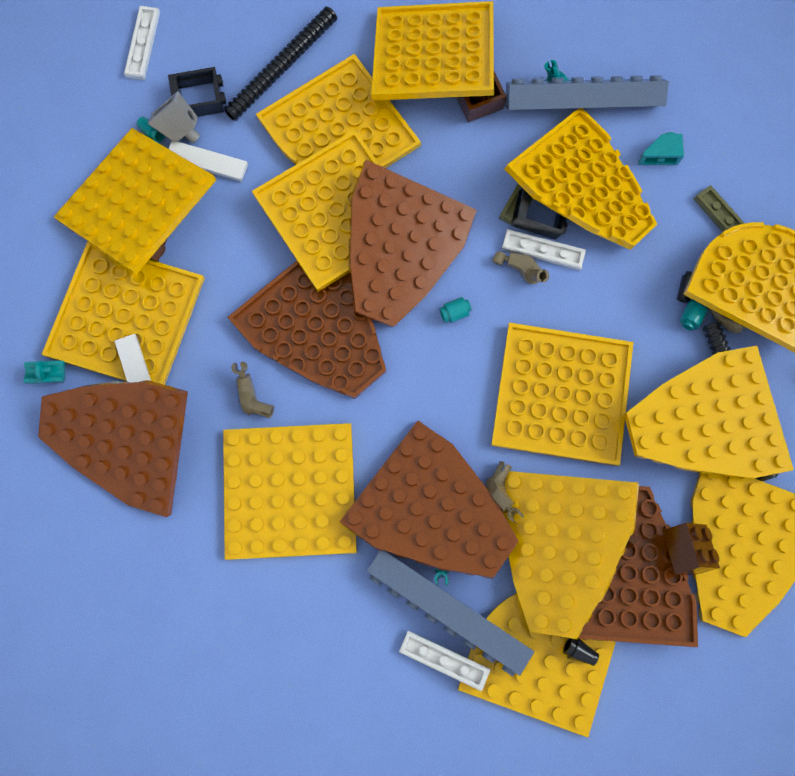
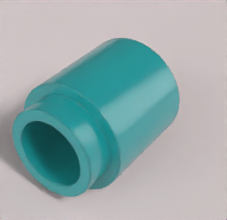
M463 297L443 304L439 311L445 323H453L470 315L469 311H472L468 299L464 300Z
M692 299L691 302H688L679 319L682 324L681 326L689 331L699 329L708 312L707 307Z

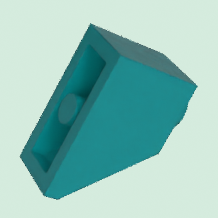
M667 132L660 135L643 152L638 165H678L684 157L682 134Z

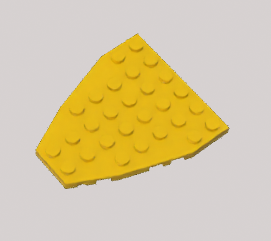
M578 108L508 163L504 170L533 199L587 231L631 250L657 225V222L650 212L648 203L643 202L640 196L643 191L628 165L624 166L620 161L621 153L618 149L614 151L610 141L612 139L610 135L583 108Z
M757 346L718 352L660 385L624 414L634 455L641 459H650L655 463L675 466L674 468L685 471L707 474L715 473L728 477L737 476L743 479H754L794 470Z
M509 471L504 487L515 503L512 507L521 511L524 518L519 514H515L514 520L517 522L515 524L508 518V511L503 512L519 541L509 555L513 583L529 631L577 639L584 625L590 620L596 606L604 598L617 570L618 562L626 550L627 542L635 530L639 483Z
M699 472L690 501L693 518L691 523L705 524L710 529L713 536L712 544L719 555L718 563L720 566L719 569L693 575L697 587L696 599L700 606L698 610L700 621L736 635L747 637L781 602L795 582V493L755 478L743 479L737 476L728 477L722 476V474Z

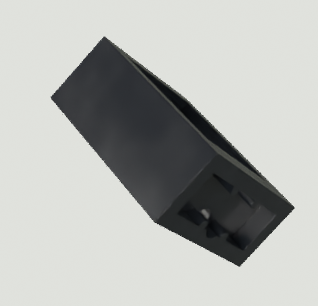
M215 67L168 75L171 96L177 91L182 96L181 88L214 84L216 100L189 105L197 117L224 112L223 104H227L225 93L221 92L220 89L224 85L222 76L217 74Z
M520 187L511 226L555 240L562 234H565L568 227L567 218L557 212L553 227L526 218L531 196Z

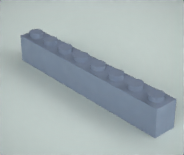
M638 75L630 76V79H623V76H611V80H603V77L593 76L591 80H584V77H572L571 81H564L562 77H553L552 81H544V78H532V81L524 82L523 78H513L512 82H506L507 97L505 107L508 110L666 106L669 81L662 79L661 75H650V79H643V76Z
M380 551L367 570L371 574L370 580L379 586L382 582L389 586L387 590L389 593L397 598L402 595L408 599L406 604L417 611L420 607L427 612L426 618L435 624L438 620L446 625L444 630L455 637L458 633L464 637V644L473 650L476 646L483 650V657L492 663L495 660L502 663L503 667L501 669L511 676H514L515 673L520 676L535 652L386 551Z

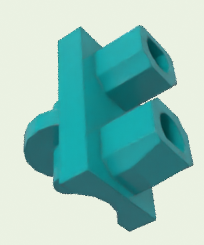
M63 360L24 362L25 377L23 383H64L65 362Z

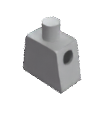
M178 91L151 114L148 121L150 126L173 142H178L185 136L191 143H194L200 136L194 129L198 119L197 115Z

